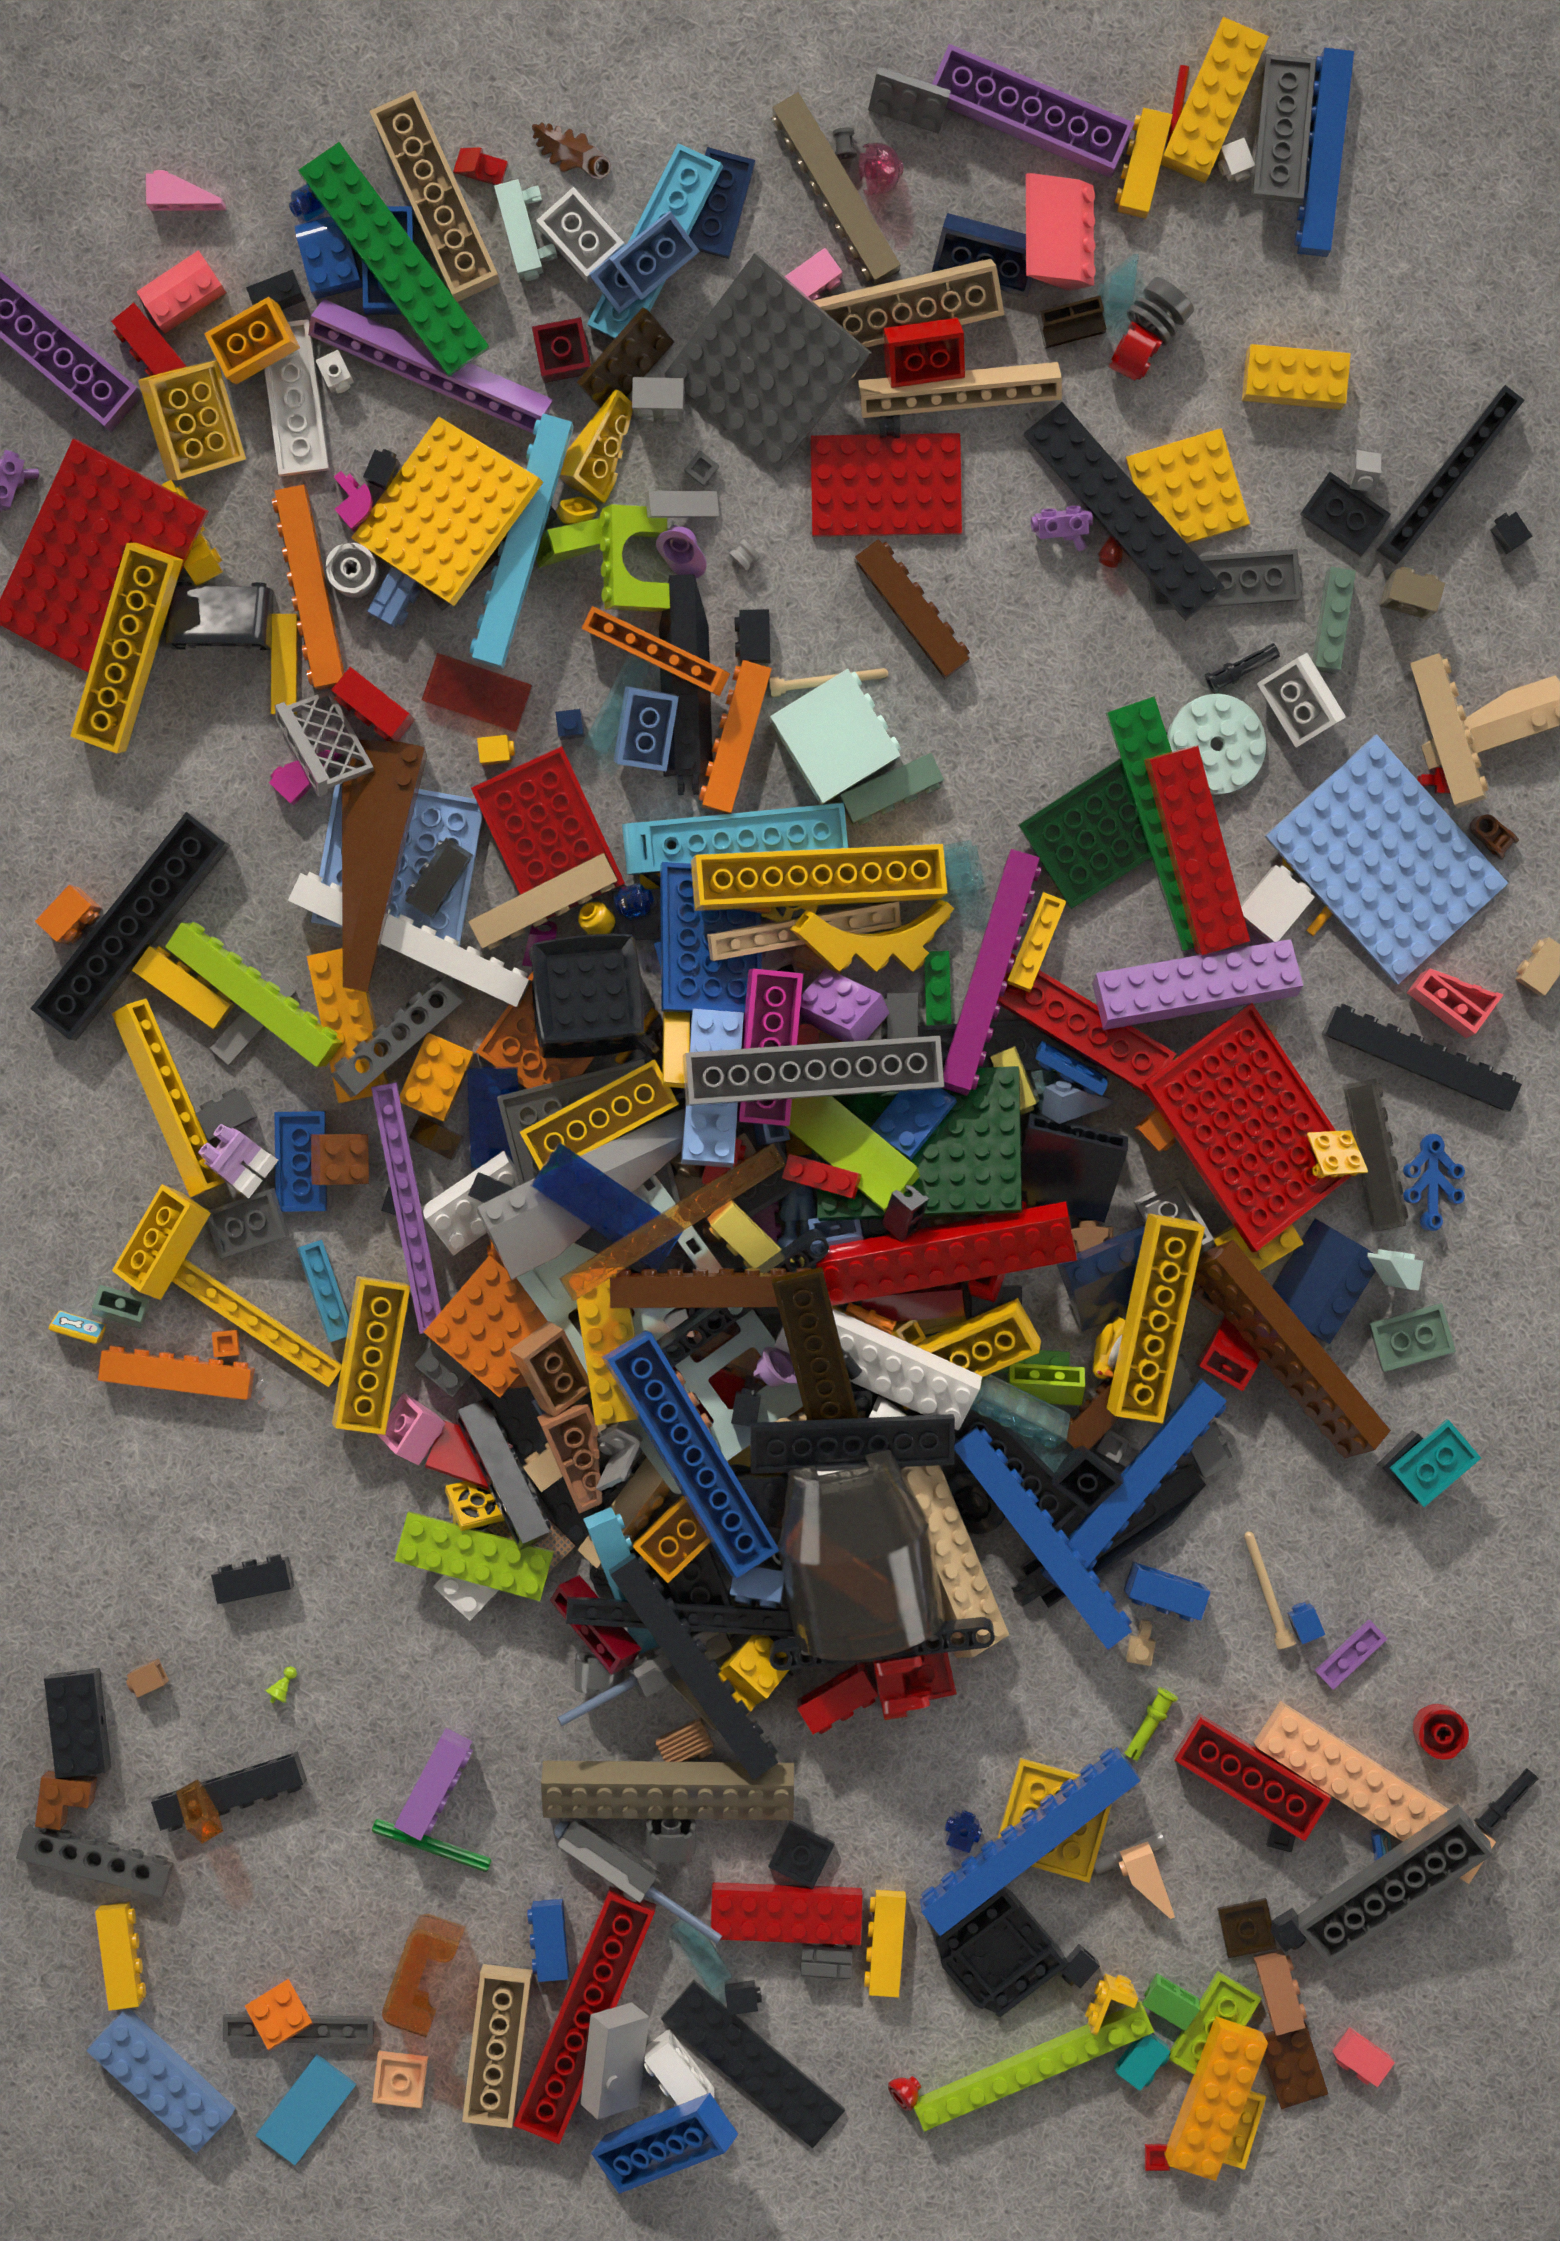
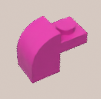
M340 471L334 476V479L349 497L337 506L335 511L350 529L355 532L369 517L374 506V499L365 483L356 489L359 484L351 474L345 476Z

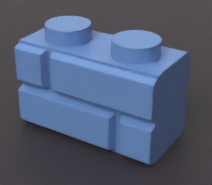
M391 567L367 612L396 629L398 624L402 626L407 619L408 612L406 609L410 602L414 604L421 591L418 589L420 585L410 577Z

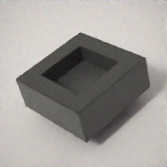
M699 450L684 469V472L705 487L719 469V465Z

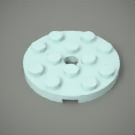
M1209 694L1192 700L1178 711L1172 724H1170L1167 734L1172 751L1190 746H1199L1211 795L1227 794L1242 788L1256 776L1264 761L1266 737L1262 723L1256 713L1246 703L1233 696ZM1214 737L1223 742L1220 751H1215L1211 747V740Z

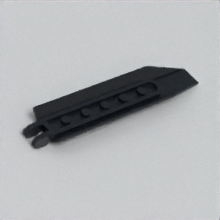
M669 575L670 608L662 611L659 638L710 663L709 625L695 575ZM660 668L661 692L672 693L678 696L667 771H663V777L677 776L678 795H684L685 784L683 783V776H693L692 791L694 795H699V776L705 775L709 761L713 762L711 692Z
M1192 1464L1173 1471L1169 1476L1164 1475L1159 1481L1162 1484L1153 1495L1149 1493L1143 1500L1145 1505L1137 1514L1133 1512L1127 1519L1129 1524L1122 1533L1117 1532L1111 1539L1113 1543L1105 1553L1101 1551L1096 1556L1097 1562L1091 1569L1096 1575L1175 1523L1206 1486ZM1036 1556L1020 1566L1027 1577L1011 1588L1015 1593L1032 1583L1036 1590L1025 1595L1020 1600L1023 1606L1041 1596L1049 1608L1066 1597L1060 1589L1041 1574L1040 1570L1043 1568V1565Z

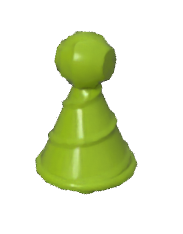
M286 1667L283 1671L285 1677L265 1689L272 1696L270 1699L271 1703L274 1704L276 1699L286 1703L289 1682L297 1676V1671L294 1667Z

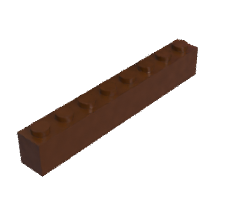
M757 1268L745 1269V1273H734V1269H719V1273H708V1269H694L693 1273H683L682 1269H668L667 1273H657L656 1269L641 1270V1273L632 1274L629 1269L616 1270V1274H611L610 1308L778 1307L772 1279L811 1270V1268H797L796 1272H786L784 1268L770 1269V1273H760V1269Z

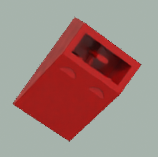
M1224 1314L1195 1364L1243 1391L1255 1372L1260 1358Z

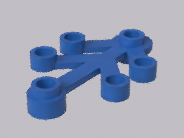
M1438 1134L1426 1135L1420 1142L1421 1152L1411 1163L1406 1164L1403 1168V1173L1407 1178H1417L1421 1173L1420 1167L1427 1161V1170L1411 1188L1406 1189L1403 1193V1198L1407 1203H1417L1421 1198V1192L1427 1186V1211L1420 1217V1225L1426 1231H1437L1443 1224V1218L1438 1213V1186L1444 1191L1448 1201L1452 1204H1460L1465 1199L1463 1190L1455 1189L1438 1169L1439 1161L1447 1169V1174L1450 1178L1460 1179L1465 1174L1464 1167L1461 1164H1455L1445 1153L1444 1141ZM1433 1142H1435L1436 1145L1435 1150H1433L1432 1148ZM1411 1167L1414 1168L1413 1175L1410 1173ZM1455 1167L1459 1170L1458 1175L1454 1174ZM1411 1192L1414 1193L1413 1200L1410 1198ZM1455 1192L1458 1194L1457 1200L1454 1198ZM1433 1217L1435 1218V1225L1432 1223Z

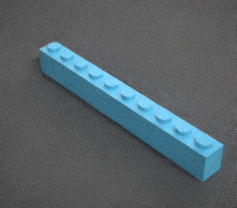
M544 413L541 420H536L533 430L536 438L534 445L529 444L526 459H529L526 470L539 477L543 484L508 531L506 541H501L498 550V556H501L500 562L492 570L491 580L494 581L491 590H487L484 598V604L487 607L484 615L480 614L477 622V629H480L478 638H473L470 646V653L473 654L472 658L476 662L504 669L574 427L571 421Z

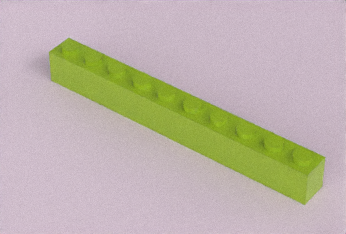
M1142 2001L1137 2002L1135 2008L1128 2006L1105 2016L1097 2035L1091 2034L1088 2024L924 2094L918 2098L917 2104L914 2106L915 2112L925 2132L1154 2033L1153 2027L1142 2005Z

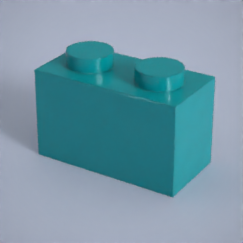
M1152 2033L1133 2041L1115 2063L1114 2068L1119 2076L1141 2091L1144 2086L1148 2087L1155 2077L1154 2073L1159 2066L1163 2067L1168 2062L1171 2051L1168 2044Z

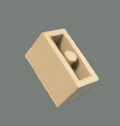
M1550 937L1543 940L1539 939L1531 948L1533 954L1528 961L1524 960L1516 970L1519 974L1515 980L1538 996H1545L1560 975V944Z

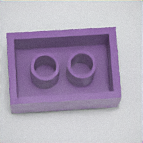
M827 968L822 971L801 995L800 1016L803 1022L811 1024L815 1028L843 1042L866 1041L889 1014V1010L880 993Z

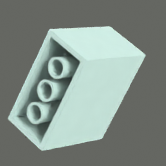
M849 669L818 686L769 718L771 725L820 805L833 799L901 756L899 753L901 747L894 736L892 738L889 737L886 732L888 728L887 723L882 715L877 717L873 711L875 704L868 693L863 694L860 689V685H862L861 680L855 671L850 673Z

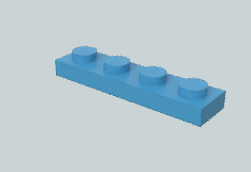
M319 1240L298 1247L297 1251L328 1343L347 1337L349 1318L323 1241Z

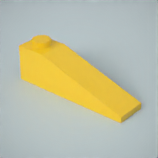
M614 390L568 448L559 476L569 487L601 503L606 502L616 483L618 473H615L618 458L622 459L623 450H620L623 436L628 433L633 411L632 402L619 390Z

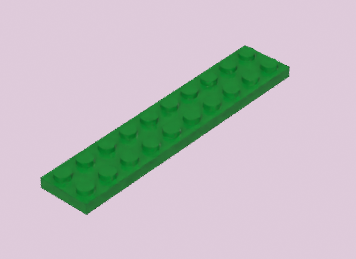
M340 142L298 170L302 179L448 377L489 349L488 343Z
M1155 696L1106 712V716L1181 950L1186 951L1194 948L1144 762L1145 759L1172 752Z

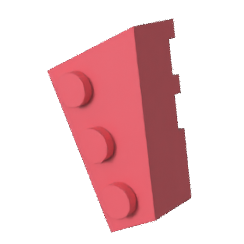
M1428 969L1421 973L1407 992L1413 999L1465 1038L1477 1033L1503 996L1501 993L1482 989L1481 986L1468 984L1456 977L1433 969Z

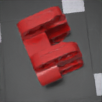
M927 1655L873 1661L885 1721L908 1717L907 1711L930 1706L929 1700H933V1688L922 1685L906 1687L903 1672H909L916 1667L925 1666Z

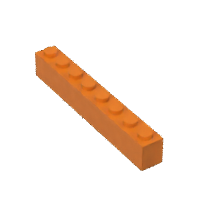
M304 484L274 490L276 498L272 499L275 514L279 513L281 521L277 523L280 538H284L286 546L282 548L285 563L289 562L291 572H287V578L290 587L294 586L296 595L292 597L295 612L299 611L301 620L297 621L299 635H304L306 644L302 646V652L305 661L309 660L311 669L307 670L308 681L310 685L314 684V688L317 690L332 688L345 672L308 490Z

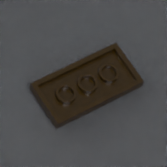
M642 307L576 383L600 409L615 389L627 397L633 390V377H644L673 345L674 340L653 315Z

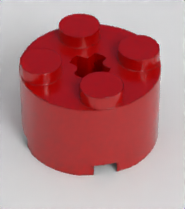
M1132 321L1128 326V333L1121 338L1111 358L1112 362L1108 367L1136 381V379L1141 380L1147 373L1151 365L1147 361L1149 357L1152 358L1157 353L1162 340L1158 339L1159 336Z
M1428 1705L1418 1711L1413 1722V1735L1416 1742L1426 1753L1436 1759H1452L1468 1743L1469 1729L1466 1722L1454 1709L1447 1705ZM1443 1727L1445 1731H1441L1440 1736H1438L1437 1731Z

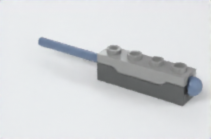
M696 1631L691 1634L695 1641L700 1638L708 1650L705 1652V1655L709 1661L715 1660L733 1650L729 1641L733 1638L734 1633ZM658 1647L654 1650L655 1654L651 1657L646 1658V1656H643L632 1662L633 1667L627 1669L630 1675L627 1680L557 1717V1720L561 1726H564L633 1687H636L640 1697L647 1698L681 1679V1676L663 1650Z
M575 1818L570 1826V1823L567 1821L559 1822L556 1825L555 1835L560 1839L557 1846L562 1848L561 1852L571 1859L575 1857L581 1861L584 1869L591 1873L597 1872L603 1877L602 1880L607 1885L613 1888L617 1886L623 1890V1895L629 1900L641 1902L645 1896L652 1898L717 1944L722 1937L721 1934L652 1887L660 1874L659 1871L583 1819Z

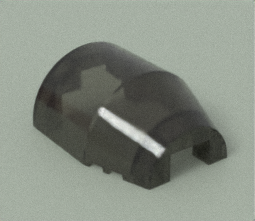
M890 1450L865 1455L867 1466L819 1476L815 1465L790 1470L785 1497L786 1504L784 1517H782L781 1522L782 1529L780 1540L778 1541V1549L795 1642L803 1652L809 1655L829 1660H862L886 1656L906 1650L934 1635L944 1623L945 1612L929 1519Z

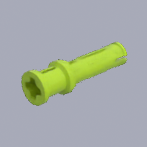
M1162 1687L1157 1689L1158 1694L1152 1705L1147 1706L1146 1712L1148 1714L1124 1752L1128 1757H1133L1135 1761L1139 1760L1160 1721L1163 1722L1167 1719L1168 1716L1166 1714L1172 1703L1178 1700L1176 1695Z

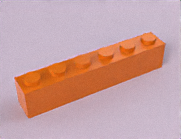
M594 606L591 607L581 628L719 697L730 676V673Z
M745 660L742 661L741 666L736 665L732 680L737 681L735 689H729L725 703L730 705L728 714H722L719 728L723 729L721 738H715L712 752L716 753L714 762L709 761L705 776L710 777L707 786L702 785L698 799L703 801L702 808L723 814H731L772 668Z
M110 1345L109 1349L101 1351L98 1381L244 1400L251 1398L255 1368L248 1367L249 1363L234 1361L233 1365L223 1364V1359L209 1358L208 1362L199 1361V1356L184 1355V1359L174 1358V1353L159 1352V1356L150 1355V1350L134 1349V1352L124 1351L125 1347Z

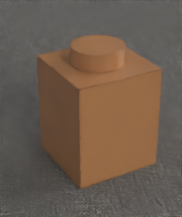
M159 1658L132 1670L127 1674L128 1679L126 1680L129 1690L135 1693L137 1698L165 1685L169 1681Z

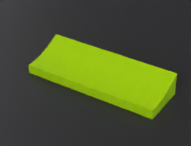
M832 1096L792 1099L790 1125L784 1127L829 1165L862 1174L858 1190L883 1211L886 1212L892 1192L898 1190L904 1194L906 1186H912L920 1177L918 1168Z

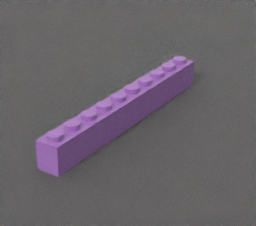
M323 299L311 315L309 336L528 432L533 433L536 420H541L543 413L547 415L550 413L553 399L471 363H468L448 377L423 342Z

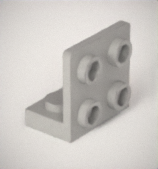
M620 1422L598 1432L599 1451L610 1455L596 1487L599 1491L608 1487L611 1488L621 1481L624 1482L631 1473L630 1466L633 1460L638 1457L641 1451L639 1446L643 1438Z

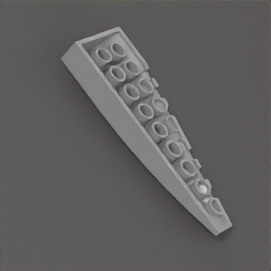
M685 1108L600 1146L477 1206V1213L511 1280L557 1258L591 1227L602 1220L605 1215L642 1186L652 1175L656 1174L666 1163L676 1157L682 1151Z

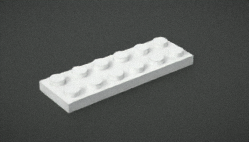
M309 319L288 322L300 349L265 368L278 475L280 477L329 470L312 337L308 335Z

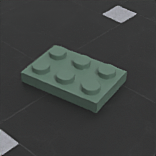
M1442 1303L1368 1323L1383 1372L1456 1352Z

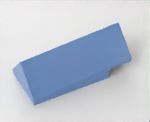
M669 211L590 272L589 275L596 287L620 314L638 298L644 299L700 251L672 212Z

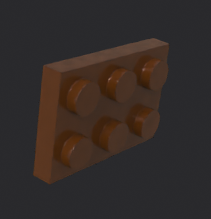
M1305 2021V2028L1277 2036L1274 2031L1264 2033L1268 2042L1264 2059L1281 2109L1328 2095Z

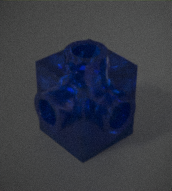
M962 1810V1813L955 1811L953 1818L948 1817L944 1831L947 1832L945 1837L946 1845L970 1853L973 1843H978L982 1833V1828H979V1819H976L975 1814Z

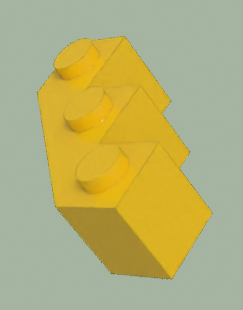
M172 480L162 484V486L188 499L181 485L176 487ZM204 525L184 564V568L196 586L223 572L219 564L223 561L216 548L211 549L202 533L205 530Z

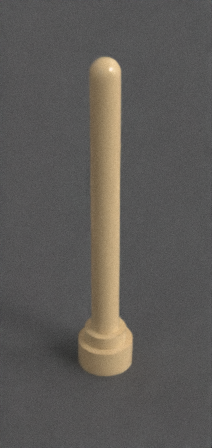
M881 668L858 671L856 674L861 681L886 678L888 670ZM838 674L784 681V678L771 677L769 678L771 698L781 697V694H785L788 690L818 687Z
M1246 1532L1244 1538L1277 1631L1275 1633L1276 1638H1274L1277 1649L1290 1647L1296 1644L1294 1634L1290 1633V1630L1285 1627L1254 1534Z

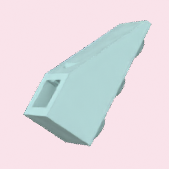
M1378 1249L1377 1254L1368 1253L1367 1257L1385 1285L1419 1290L1423 1261L1416 1260L1415 1254Z

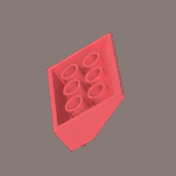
M1034 173L1026 174V276L1068 291L1094 286L1096 272L1094 266V185L1079 179Z

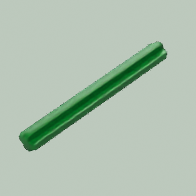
M376 1819L373 1824L372 1832L483 1872H487L490 1867L491 1859L489 1857L423 1835L420 1841L395 1828V1824L381 1819Z

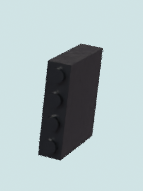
M1030 1114L1021 1143L1022 1201L1026 1202L1027 1205L1035 1207L1066 1202L1069 1216L1073 1215L1090 1221L1095 1220L1105 1223L1128 1151V1137L1068 1122L1059 1124L1050 1118Z

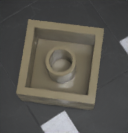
M1401 567L1387 577L1379 606L1427 620L1438 611L1445 582L1439 581L1440 578L1431 574L1421 576L1415 574V570L1411 568Z

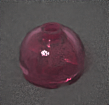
M884 143L864 144L863 148H866L865 153H860L858 166L860 181L864 176L866 179L867 189H863L864 193L867 195H880L893 190L904 169L903 162L899 159L898 154L892 147Z

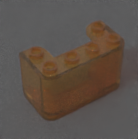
M422 1914L417 1917L407 1938L382 2010L383 2020L387 2024L425 2038L427 2037L437 2008L432 2007L429 2003V1992L418 1989L428 1958L442 1963L452 1960L457 1952L466 1926L431 1914Z

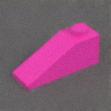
M325 750L316 753V755L328 759L331 751ZM335 752L332 761L336 762L343 754ZM298 760L286 764L283 768L279 766L270 776L272 779L269 783L292 805H295L312 787Z

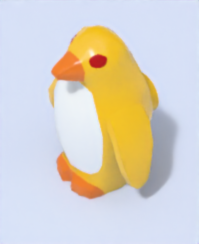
M1118 1316L1096 1338L1093 1373L1099 1379L1113 1378L1114 1376L1113 1370L1116 1366L1125 1320Z

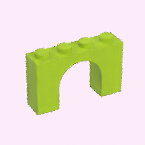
M611 504L603 508L600 513L599 523L602 527L600 549L603 552L601 575L604 577V587L601 597L604 602V608L606 610L662 612L669 609V583L637 580L626 570L622 559L623 546L630 536L658 537L663 532L668 531L667 518H648L646 506Z

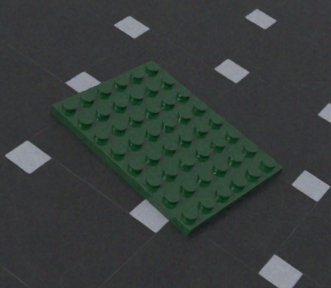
M1019 1066L977 1068L975 1074L979 1075L976 1089H971L967 1096L941 1088L955 1097L957 1102L915 1156L909 1160L918 1168L920 1177L912 1184V1187L923 1196L926 1195L929 1198L923 1217L1022 1213ZM900 1091L832 1097L871 1128ZM818 1156V1162L829 1165ZM818 1189L817 1218L819 1221L884 1219L886 1212L860 1190H857L856 1197L853 1199ZM907 1192L903 1194L905 1197H911V1194Z

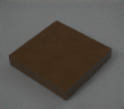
M1266 1898L1217 1908L1228 1958L1277 1949L1275 1938L1271 1933L1272 1922Z

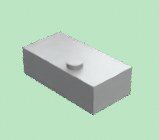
M632 2002L591 2014L580 2105L597 2119L639 2106L649 2016Z

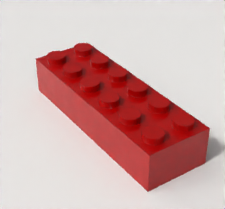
M1200 1713L1195 1718L1173 1755L1174 1760L1303 1841H1306L1331 1800L1327 1792Z
M713 1882L711 1928L722 1935L720 1940L861 1945L862 1888L814 1886L812 1889L801 1885Z

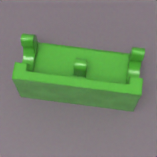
M1156 1973L1144 1993L1146 1996L1142 2002L1144 2007L1186 2031L1200 2011L1199 1998Z

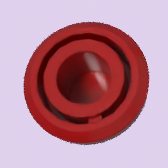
M913 2076L909 2079L901 2077L891 2080L888 2083V2090L893 2099L904 2110L912 2111L919 2098L918 2091L921 2089L918 2080Z

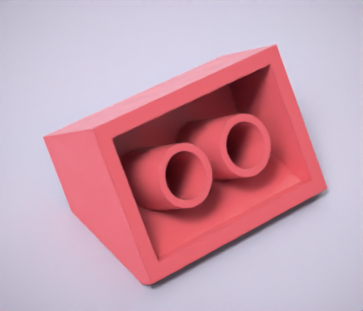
M199 250L137 291L145 307L164 334L227 293Z

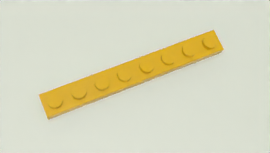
M184 1259L172 1280L173 1283L327 1387L331 1386L341 1371V1363L187 1259Z

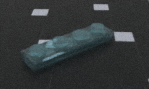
M630 654L628 655L583 743L584 745L607 755L618 733L625 686L641 689L651 669V665Z

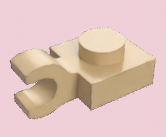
M1140 1620L1138 1637L1130 1635L1126 1656L1127 1662L1147 1666L1152 1665L1156 1641L1149 1639L1152 1630L1150 1621Z

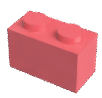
M1350 2027L1333 2050L1337 2058L1336 2063L1347 2071L1349 2068L1357 2073L1356 2077L1366 2085H1369L1371 2082L1378 2087L1395 2063L1389 2054Z

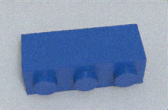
M563 1899L533 1901L531 1909L527 1911L528 1924H533L534 1933L530 1934V1947L535 1949L536 1959H532L533 1974H537L538 1982L567 1980L570 1972Z

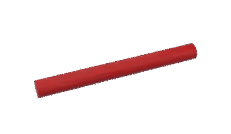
M1187 65L1179 66L1167 145L1182 113L1189 66Z

